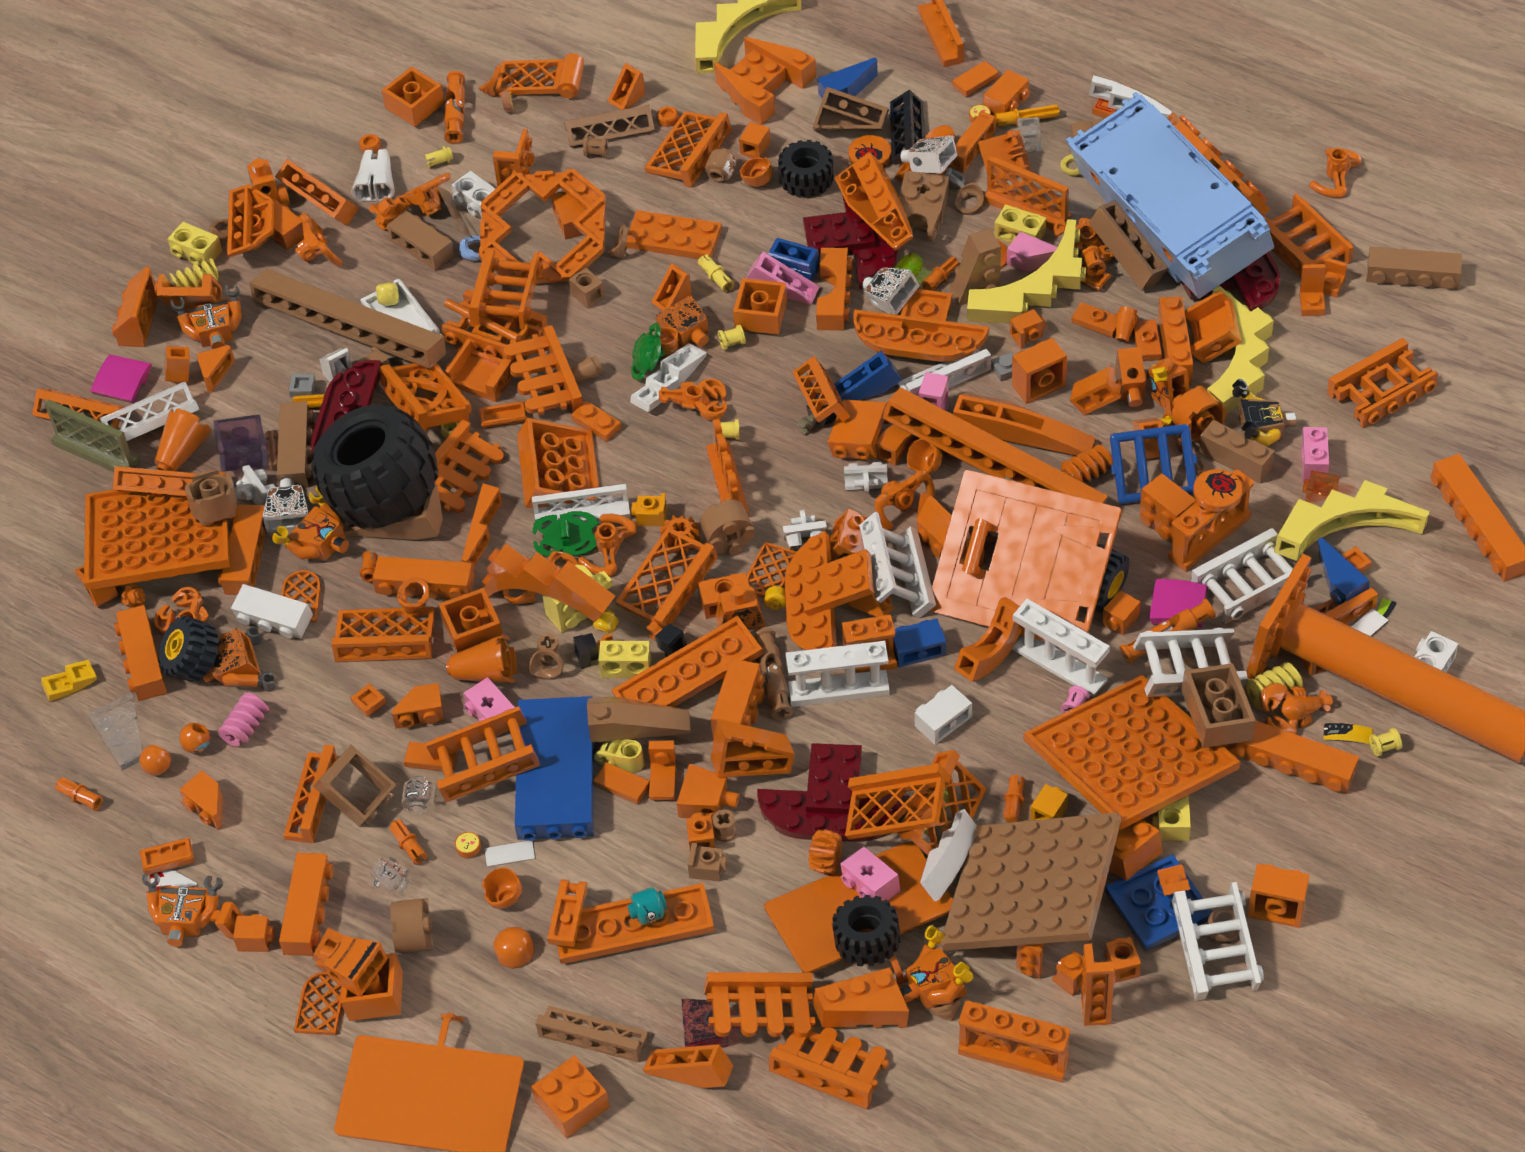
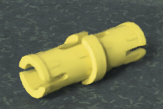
M707 254L705 258L704 256L699 258L698 265L708 274V278L712 282H715L725 293L733 289L735 283L725 274V270L721 265H717Z

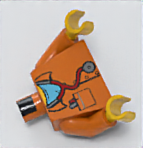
M1168 357L1158 361L1146 373L1150 381L1152 398L1165 410L1163 418H1158L1162 420L1163 427L1171 426L1174 398L1189 391L1188 369L1175 364L1174 360Z
M317 487L315 490L320 497H314L310 492L309 500L313 504H319L320 507L315 506L289 535L287 528L278 526L276 531L282 536L276 533L272 536L274 543H284L285 548L302 560H327L334 551L345 553L349 546L348 540H345L344 524L340 516L329 507Z
M932 925L925 931V937L929 940L928 944H924L919 957L906 970L910 984L900 988L905 1003L919 998L925 1008L928 1009L938 1005L951 1004L955 999L967 995L964 982L968 983L973 979V974L969 971L970 967L959 962L954 966L942 949L935 947L940 945L945 935Z

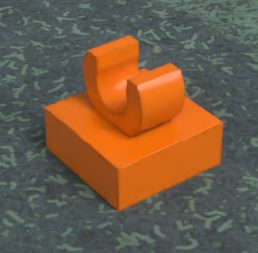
M224 902L221 911L215 910L210 921H216V927L227 938H233L236 917L245 915L233 902Z

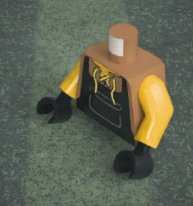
M1237 379L1232 384L1234 388L1232 390L1233 396L1236 398L1241 396L1238 417L1242 433L1247 439H1253L1268 447L1283 439L1284 427L1296 426L1295 413H1282L1278 401L1265 400L1255 396L1247 390L1248 385L1242 379Z

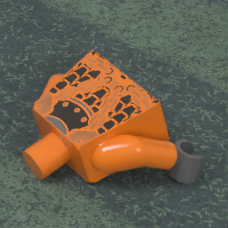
M251 626L247 629L246 633L239 628L223 633L219 638L215 662L203 680L208 683L216 679L226 687H257L258 684H261L264 691L274 690L275 685L271 682L274 681L272 673L265 672L261 677H258V674L261 672L253 646L259 645L262 641L261 635L258 634V629Z

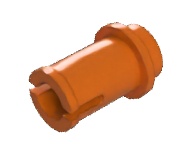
M366 551L362 555L363 561L360 576L366 582H373L372 578L378 558L375 552H373L372 559L371 551Z

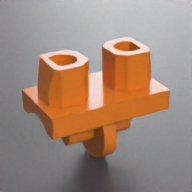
M397 196L395 201L386 197L380 203L372 204L369 210L377 214L375 221L378 227L386 230L388 229L387 225L405 210L407 211L410 203L404 196Z

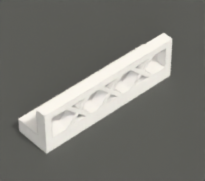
M987 349L977 350L972 355L953 362H942L903 379L897 383L898 389L901 387L919 396L925 372L948 376V388H951L990 371L991 354Z
M182 382L100 418V420L108 425L107 421L114 418L123 420L120 431L124 432L126 441H129L165 425L168 413L172 408L174 412L178 408L193 413L199 410V407L192 398L186 382ZM183 389L187 400L179 404L172 402L174 392ZM158 399L165 401L166 404L163 411L156 413L150 410L153 401ZM138 408L145 411L142 420L138 422L129 420L133 410Z
M626 484L532 497L535 520L547 515H557V520H561L560 514L571 511L588 512L597 519L598 524H602L599 519L602 514H618L631 520ZM612 494H623V496L620 497H611ZM589 497H597L596 500H587ZM567 500H573V501H574L573 503H569V504L563 503L564 501H567ZM538 504H551L547 507L538 508ZM573 516L582 519L586 523L588 522L585 518ZM552 521L544 523L541 528L544 529L549 526Z

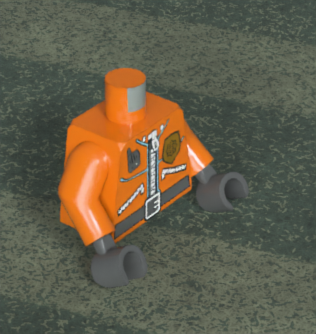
M235 284V292L229 293L228 285L225 286V292L230 297V301L226 298L187 308L186 313L184 312L185 302L182 297L179 296L182 303L180 307L174 306L173 300H171V308L179 315L177 319L183 333L194 341H199L202 347L211 346L212 349L225 346L224 342L233 339V332L237 330L242 320L240 300H237V296L240 293L239 287Z
M154 872L155 881L150 884L147 880L148 875L145 873L142 876V881L149 888V891L146 892L148 911L154 924L160 926L162 934L168 935L167 943L174 947H180L183 944L184 936H198L201 929L211 922L210 918L214 911L217 910L219 899L217 890L222 888L223 880L217 877L216 884L213 887L211 885L212 876H207L204 879L205 888L160 886L159 890H157L156 886L160 882V876Z

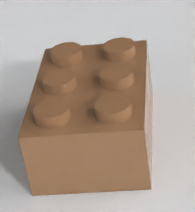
M1234 664L1185 670L1181 691L1202 747L1207 748L1251 741L1256 720Z

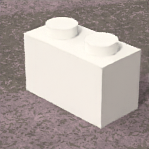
M951 685L947 689L939 691L931 701L917 708L916 712H914L915 727L936 745L972 718V702Z

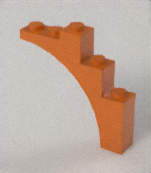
M505 543L501 550L495 548L488 557L491 563L486 570L489 572L481 582L485 585L483 588H485L488 597L504 589L533 591L565 603L594 622L604 613L615 597L614 594L570 561H567L563 567L555 566L538 552L531 559L528 556L525 558L507 543Z

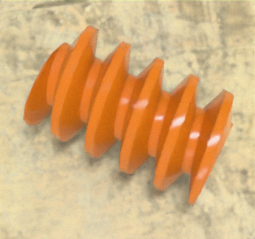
M1096 445L1093 449H1087L1085 453H1079L1077 457L1073 456L1069 460L1063 461L1061 463V471L1081 482L1084 479L1089 483L1091 482V475L1097 479L1099 478V471L1105 475L1107 474V467L1111 470L1110 465H1113L1112 456L1104 446Z

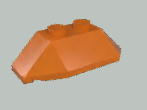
M249 184L229 190L227 255L233 257L261 248L273 235L274 231L273 199L254 189Z
M923 491L920 493L917 513L919 538L922 543H926L931 548L937 558H940L952 515L934 497ZM969 533L960 564H964L971 539ZM984 549L981 554L980 562L978 565L979 567H982L984 565Z

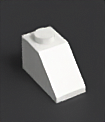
M347 348L338 349L319 359L322 372L329 382L339 372L342 374L353 367Z

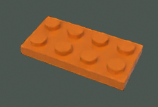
M637 210L627 234L625 248L699 259L701 256L705 258L707 254L712 259L722 231V223Z

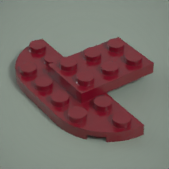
M842 194L845 212L803 217L807 247L818 249L819 255L821 248H848V251H852L859 289H864L863 281L865 278H874L881 268H895L898 260V249L895 251L847 205Z
M1267 252L1219 286L1224 290L1237 287L1250 311L1257 307L1262 310L1274 300L1278 293L1280 272L1270 252ZM1180 281L1190 300L1198 298L1183 281ZM1211 290L1210 292H1208V293H1207L1206 295H1204V296H1207V295L1212 294V293H1213V290Z
M380 360L357 362L352 364L353 367L342 374L339 372L332 379L326 389L311 439L312 453L322 434L336 420L355 409L371 405L380 374V366H382Z
M811 743L807 791L757 789L758 805L762 816L775 827L776 831L788 837L812 840L817 830H830L840 834L842 841L865 842L886 835L850 840L845 836L852 790L848 788L849 778L860 776L862 745ZM885 795L878 803L883 806L893 795ZM904 795L901 800L905 803L910 796ZM860 799L858 808L861 810L871 799ZM898 801L888 813L892 816L902 804ZM875 805L865 816L870 819L880 808ZM906 813L897 821L898 823L902 822ZM885 814L875 826H882L889 817ZM862 818L856 824L855 830H859L867 821Z

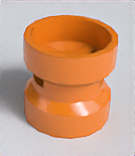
M670 327L661 328L659 338L661 349L665 353L662 358L666 359L679 350L678 333Z

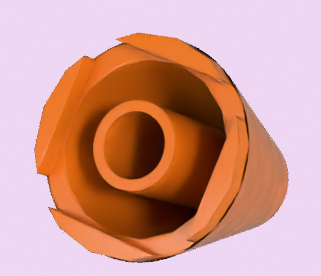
M172 408L168 413L155 457L156 469L177 471L210 436L212 430L207 423L204 426L199 423L200 418L188 411L177 408L174 412Z
M506 634L499 635L451 655L449 661L446 662L448 675H451L455 680L481 682L488 677L492 683L509 684L515 682L512 675L517 674V659L514 646L509 647L507 641H511L510 637Z

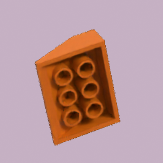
M532 418L525 420L517 434L526 508L533 509V496L599 488L592 430ZM589 497L587 500H596L597 497ZM567 500V501H564L563 503L569 504V503H573L574 501H573V500ZM538 504V508L547 507L551 504Z

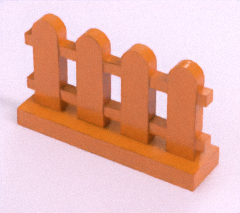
M552 325L544 327L543 336L538 337V334H534L532 339L516 342L513 339L510 340L508 345L504 346L503 356L506 359H516L517 361L510 366L511 375L514 377L523 376L524 380L518 383V393L521 395H531V398L525 402V410L528 413H538L540 416L544 415L545 410L560 407L561 410L567 409V405H570L572 412H574L582 405V395ZM535 353L539 355V357L523 360V356ZM542 371L546 372V375L534 378L530 377V374ZM549 389H553L554 391L553 393L538 396L537 392Z
M463 419L435 452L438 468V478L435 483L438 487L440 504L444 506L443 510L448 513L450 510L456 513L462 512L465 509V501L461 496L463 494L475 496L478 492V485L474 480L476 478L481 480L489 479L491 469L487 464L489 462L500 464L504 460V453L500 450V445L497 443L491 445L482 440L480 434L476 431L474 434L470 433V423ZM470 450L483 458L479 461L467 453ZM457 466L470 473V475L465 477L454 469ZM443 483H446L449 486L457 489V491L455 493H452L449 490L441 487V485Z
M720 419L712 420L714 444L706 445V451L721 505L724 504V500H737L742 503L749 516V510L729 440L726 441L722 434Z
M707 972L704 983V995H706L707 1002H712L713 1017H709L708 1025L714 1026V1032L719 1037L728 1036L731 1026H740L741 1033L746 1037H753L757 1032L758 1026H767V1032L772 1037L781 1036L784 1026H793L794 1033L797 1036L806 1037L810 1032L811 1026H815V1017H810L808 1002L813 1001V994L810 993L813 985V974L789 972ZM729 1002H738L739 1017H730ZM756 1002H765L766 1017H757ZM782 1002H791L792 1017H783Z
M789 1026L788 1032L791 1034L785 1044L779 1043L777 1048L773 1047L769 1054V1072L868 1109L872 1102V1089L875 1090L878 1085V1081L875 1078L881 1068L886 1070L889 1065V1061L886 1060V1050L883 1047L876 1046L869 1053L862 1051V1042L857 1037H850L846 1040L845 1044L837 1041V1032L833 1028H825L818 1034L812 1032L813 1026H811L810 1032L806 1037H799L794 1033L793 1026ZM807 1040L815 1042L809 1054L801 1052ZM832 1049L840 1052L834 1063L826 1061ZM856 1059L864 1061L858 1073L850 1070Z

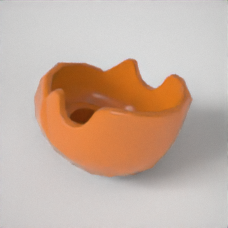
M767 157L751 158L743 164L740 169V175L747 185L754 188L761 187L771 180L773 166Z
M921 438L914 441L909 448L907 464L915 472L926 470L932 475L937 472L942 464V450Z
M508 867L496 868L489 872L482 881L484 898L489 905L496 909L508 908L515 904L522 893V885L517 874Z
M520 927L505 928L496 935L493 941L498 962L503 966L509 968L521 967L530 962L534 955L533 940L528 931Z

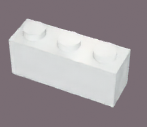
M245 584L242 585L231 607L238 622L244 625H249L250 623L257 625L260 629L267 632L273 630L286 638L296 637L301 639L313 616L307 603Z

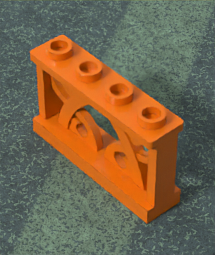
M416 363L392 368L389 364L380 366L379 386L395 406L414 418L425 432L429 427L458 422L462 419L469 422V413L472 410L469 400H466L459 388L452 383L450 377L442 371L439 364L436 363L430 369ZM417 388L438 393L432 402L428 399L414 396Z
M1238 469L1232 472L1241 481L1243 489L1240 503L1231 510L1224 509L1222 512H1213L1204 509L1196 502L1172 522V528H1174L1173 548L1168 553V559L1183 571L1187 572L1251 518L1252 512L1248 510L1250 488L1254 486V481Z
M965 1001L958 1021L959 1055L1057 1082H1063L1070 1058L1068 1054L1070 1028L972 1001Z

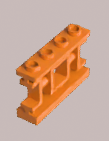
M467 289L463 294L464 302L461 301V305L469 308L473 290ZM490 299L485 302L486 305L520 308V306L502 300ZM531 310L530 320H526L525 328L520 333H517L521 335L520 341L528 340L534 334H538V337L543 336V329L548 326L546 315ZM490 314L484 316L513 332L516 327L520 328L519 317ZM464 316L458 323L448 320L446 324L442 325L441 329L445 342L462 347L465 341L469 340L472 342L474 350L500 359L504 358L503 348L506 345L507 338L484 332L487 329L480 324L472 325L470 324V319ZM468 326L474 328V329L472 330V333L466 331V329L468 328Z
M1404 338L1395 341L1329 378L1327 394L1332 399L1336 398L1338 402L1349 397L1357 405L1354 417L1360 419V426L1362 428L1377 423L1382 417L1395 413L1406 404L1413 403L1425 393H1431L1437 386V371H1432L1430 367L1419 371L1410 363L1413 361L1414 352L1408 350L1409 343ZM1395 364L1401 369L1398 372L1392 368ZM1386 377L1394 386L1382 392L1374 382ZM1409 377L1413 382L1408 385L1404 378ZM1359 384L1364 389L1361 392L1355 388ZM1372 397L1376 403L1371 405L1367 399Z

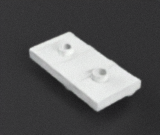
M400 279L393 281L399 291V302L397 305H380L377 302V292L360 299L361 305L442 335L439 328Z

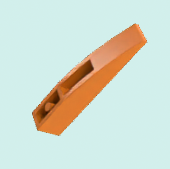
M868 152L834 177L847 205L895 251L914 238L899 196L884 166L871 152Z
M965 392L959 394L953 410V415L1004 441L1076 456L1081 452L1085 453L1087 449H1093L1096 441L1095 437L1072 426L1006 400Z

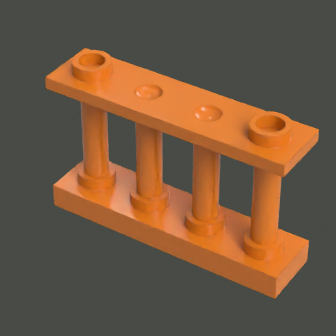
M1297 193L1293 195L1292 209L1277 217L1268 219L1260 212L1270 228L1269 232L1275 247L1272 251L1300 278L1303 265L1324 264L1326 258L1335 259L1339 256L1347 264L1352 262L1354 247L1351 242L1339 234ZM1296 216L1304 222L1286 233L1281 232L1277 228V226ZM1310 229L1318 235V237L1301 246H1296L1291 241ZM1324 243L1332 249L1314 260L1305 255V253Z
M485 248L469 305L470 324L479 325L481 317L490 314L519 317L520 329L525 328L526 320L531 318L530 305L538 275H542L543 262H539V252H534L532 263L499 260V258H495V248ZM503 269L529 272L528 278L495 275L494 271ZM494 284L525 287L524 293L491 290L490 286ZM490 299L517 301L521 302L520 308L486 305L485 302Z
M519 706L425 743L434 760L440 759L445 778L436 782L446 803L541 766L532 745L525 747L519 727L527 724V721ZM510 731L516 751L502 756L496 736ZM486 740L492 760L478 765L472 745ZM463 749L469 769L454 774L449 754Z

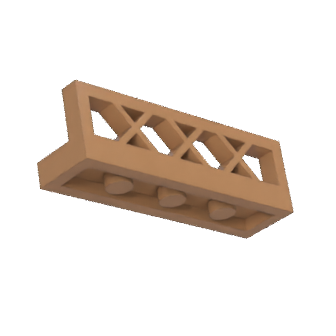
M650 105L564 122L570 147L582 145L584 142V138L583 140L573 141L571 130L579 128L587 132L585 137L590 134L593 136L590 139L602 140L603 138L613 139L654 131ZM647 116L649 127L639 128L633 122L637 117ZM624 120L629 126L624 132H618L612 128L616 121ZM603 124L608 128L604 136L598 137L591 132L595 125ZM631 126L635 128V130L628 131ZM610 130L614 132V134L607 135Z
M549 1005L545 1015L539 1014L535 1023L539 1037L638 1063L649 1037V1032ZM552 1015L562 1017L564 1021L552 1018ZM580 1023H585V1024H588L589 1027L582 1026V1025H578V1024H580ZM606 1029L612 1030V1031L614 1032V1034H613V1033H609V1032H605L604 1030H606ZM630 1036H635V1037H639L640 1040H636V1039H632V1038H628V1037H630Z

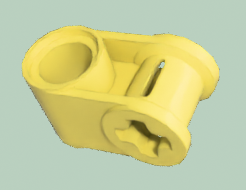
M635 740L602 741L603 744L600 750L594 755V759L598 764L604 766L607 762L630 773L639 772L645 765L641 744Z

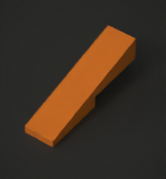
M482 483L461 559L462 562L472 563L473 569L490 542L488 526L502 504L500 488Z

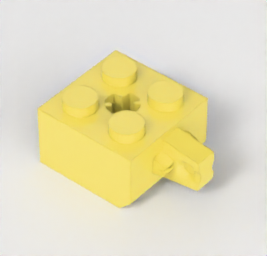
M575 565L607 590L612 586L611 578L604 571L592 575L585 566ZM542 594L545 613L561 633L574 628L578 623L588 618L565 603Z

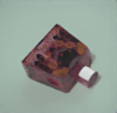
M681 999L685 1047L720 1044L722 1048L729 1046L728 1036H717L714 1032V1026L708 1025L709 1017H713L712 1002L699 999ZM739 1014L730 1015V1017H739ZM731 1026L730 1032L741 1031L740 1026Z

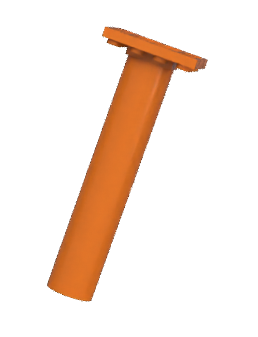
M1302 553L1259 625L1246 670L1248 680L1255 679L1259 674L1263 675L1268 666V659H1273L1274 656L1277 657L1280 650L1284 649L1515 762H1521L1525 754L1524 709L1304 605L1303 602L1306 596L1304 592L1307 588V580L1312 569L1309 568L1311 557Z

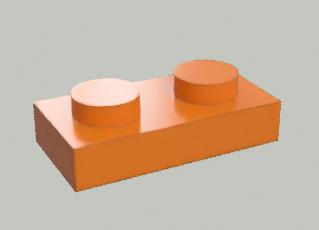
M585 401L571 414L572 421L585 429L592 430L594 435L606 442L622 428L619 420L588 401Z

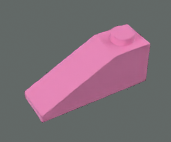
M762 252L755 260L746 276L747 279L786 283L787 299L810 305L820 288L817 284L765 252Z

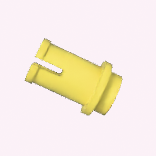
M443 146L441 150L424 154L426 160L435 158V160L427 162L428 167L430 168L446 161L450 163V160L453 159L450 147L445 148Z

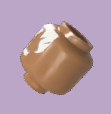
M725 148L715 149L707 160L705 170L709 178L722 182L730 179L737 161L730 150Z

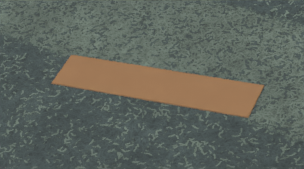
M437 186L458 230L472 238L449 191Z

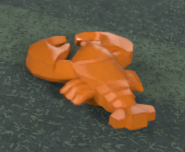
M1080 218L1079 225L1076 224V229H1080L1079 243L1075 242V248L1082 250L1083 247L1097 246L1101 249L1102 261L1105 263L1111 261L1114 255L1111 251L1106 252L1109 249L1106 245H1102L1103 241L1089 224L1091 219ZM1059 219L1054 225L1053 232L1056 237L1065 232L1066 224L1064 219Z
M714 378L704 379L698 385H694L693 382H681V389L668 390L666 387H661V390H659L658 399L662 403L666 404L670 400L687 410L696 409L701 413V417L707 420L720 419L727 410V403L724 401L726 397L725 385ZM719 394L722 399V405L719 406L718 401H713L710 403L708 396L712 399L718 400Z
M188 586L180 588L171 600L174 603L177 602V606L190 607V609L179 612L177 618L188 616L206 622L209 618L206 609L201 606L203 604L202 595L195 588ZM167 604L162 606L155 613L154 617L155 627L162 634L166 632L169 625L175 620L174 610H169L170 606Z
M1280 683L1268 684L1260 695L1261 707L1264 712L1269 711L1270 700L1272 701L1270 708L1274 710L1278 707L1282 698L1284 699L1281 711L1289 721L1286 722L1279 716H1273L1277 726L1274 725L1270 717L1266 718V724L1293 734L1297 733L1296 728L1299 720V728L1306 727L1312 723L1310 713H1314L1320 708L1324 712H1328L1331 710L1330 705L1333 704L1332 696L1327 695L1325 690H1320L1318 697L1306 696L1305 688L1295 686L1290 688L1294 694L1292 695L1287 690V687Z

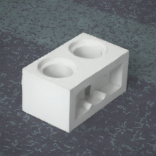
M469 171L451 184L452 198L457 205H462L472 216L482 219L481 201L494 191L495 188L472 171Z
M1431 631L1426 639L1422 638L1420 640L1415 658L1447 672L1456 658L1458 643Z

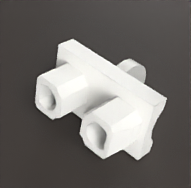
M873 462L871 465L862 466L858 463H850L848 466H844L845 490L864 489V493H869V489L882 488L888 482L887 464H882V462Z
M249 465L243 466L244 476L241 480L237 481L235 488L237 498L252 500L255 505H265L268 490L274 488V484L264 486L267 482V476L263 469L253 471Z
M799 510L800 517L791 518L792 525L783 526V538L787 540L789 549L799 550L802 547L801 538L816 536L826 531V520L815 522L814 515L805 516V511Z

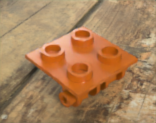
M1011 130L1006 132L1007 134L978 141L986 172L987 160L990 156L1032 172L1020 130ZM995 166L1000 174L1003 173L999 167Z

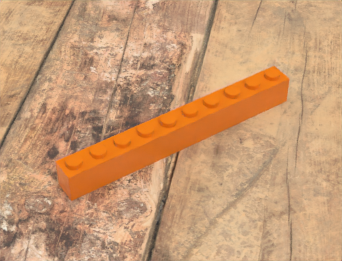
M901 387L887 402L883 419L991 476L998 478L1006 476L1019 483L1104 504L1107 500L1108 495Z

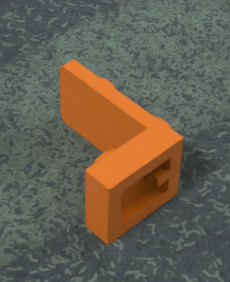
M1325 264L1302 266L1299 291L1301 316L1325 315L1323 296L1326 274Z
M649 741L651 763L649 799L673 800L675 798L676 778L674 741Z

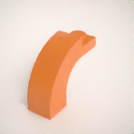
M893 424L877 439L875 444L877 458L896 466L904 454L909 451L913 442L920 438ZM942 450L943 453H945V454H947V455H950V456L956 458L955 456H953V455H951V454L945 452L944 450Z
M1007 597L1000 598L989 628L977 642L961 648L954 670L971 682H974L996 669L1010 653L1022 631V627L1012 621L1013 614L1020 606Z

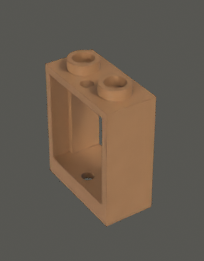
M351 744L313 787L359 827L364 821L368 824L379 813L376 807L380 803L385 805L394 796L391 790L397 784ZM348 762L381 790L379 795L363 813L330 785L331 781Z

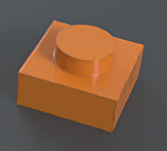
M1357 546L1342 554L1361 573L1371 568L1372 561Z
M370 683L350 697L352 704L366 717L386 704L385 697Z

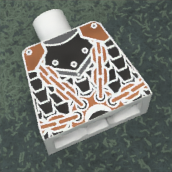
M953 135L918 140L909 150H902L901 161L903 163H910L913 172L942 173L958 156Z
M881 268L874 278L867 277L863 281L864 292L870 302L880 310L895 315L899 313L920 286L911 270Z
M285 478L280 481V487L268 490L263 520L267 533L277 532L278 526H284L287 530H294L309 512L302 486L294 485L292 479Z

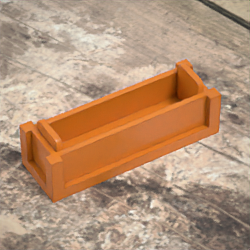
M980 111L979 115L974 117L973 123L955 144L958 156L948 167L961 173L967 170L980 153L978 141L992 138L996 133L995 116Z

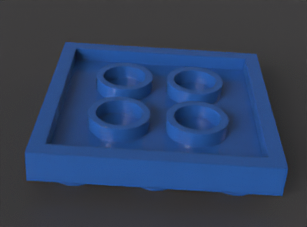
M1173 854L1139 870L1127 881L1121 878L1105 886L1106 894L1144 951L1180 935L1172 904L1174 894L1163 895L1158 876V870L1180 865ZM1185 872L1190 886L1189 890H1185L1187 899H1191V901L1204 899ZM1212 910L1194 911L1191 914L1192 923H1196L1197 926L1206 923Z

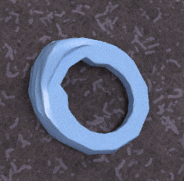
M473 235L472 238L466 237L459 244V254L463 258L472 261L480 260L479 253L468 248V243L480 242V236Z

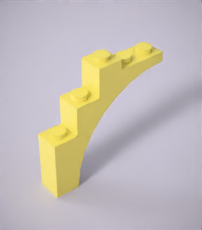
M738 0V3L717 4V22H696L695 60L697 73H715L714 64L716 62L719 63L724 49L739 32L754 22L768 16L801 10V0Z
M1067 219L1065 232L1058 248L1049 260L1032 274L1005 286L969 290L967 320L1010 324L1011 318L1028 312V306L1051 307L1052 298L1057 296V288L1080 289L1081 281H1085L1086 267H1082V258H1078L1079 248H1075V242L1079 243L1080 229H1076V220Z
M1218 286L1213 290L1212 294L1220 290L1233 301L1242 343L1235 346V355L1228 369L1220 379L1207 388V391L1225 407L1226 414H1228L1240 405L1241 396L1236 398L1232 394L1234 389L1232 384L1237 379L1244 380L1248 385L1247 390L1254 395L1263 390L1265 374H1263L1260 367L1268 363L1269 347L1264 341L1272 336L1274 320L1269 314L1264 313L1258 307L1250 311L1246 305H1242L1230 292Z
M1364 480L1355 498L1331 490L1322 507L1299 499L1277 536L1274 552L1297 561L1305 549L1319 538L1342 529L1366 525L1402 528L1423 534L1430 511L1387 496V488Z

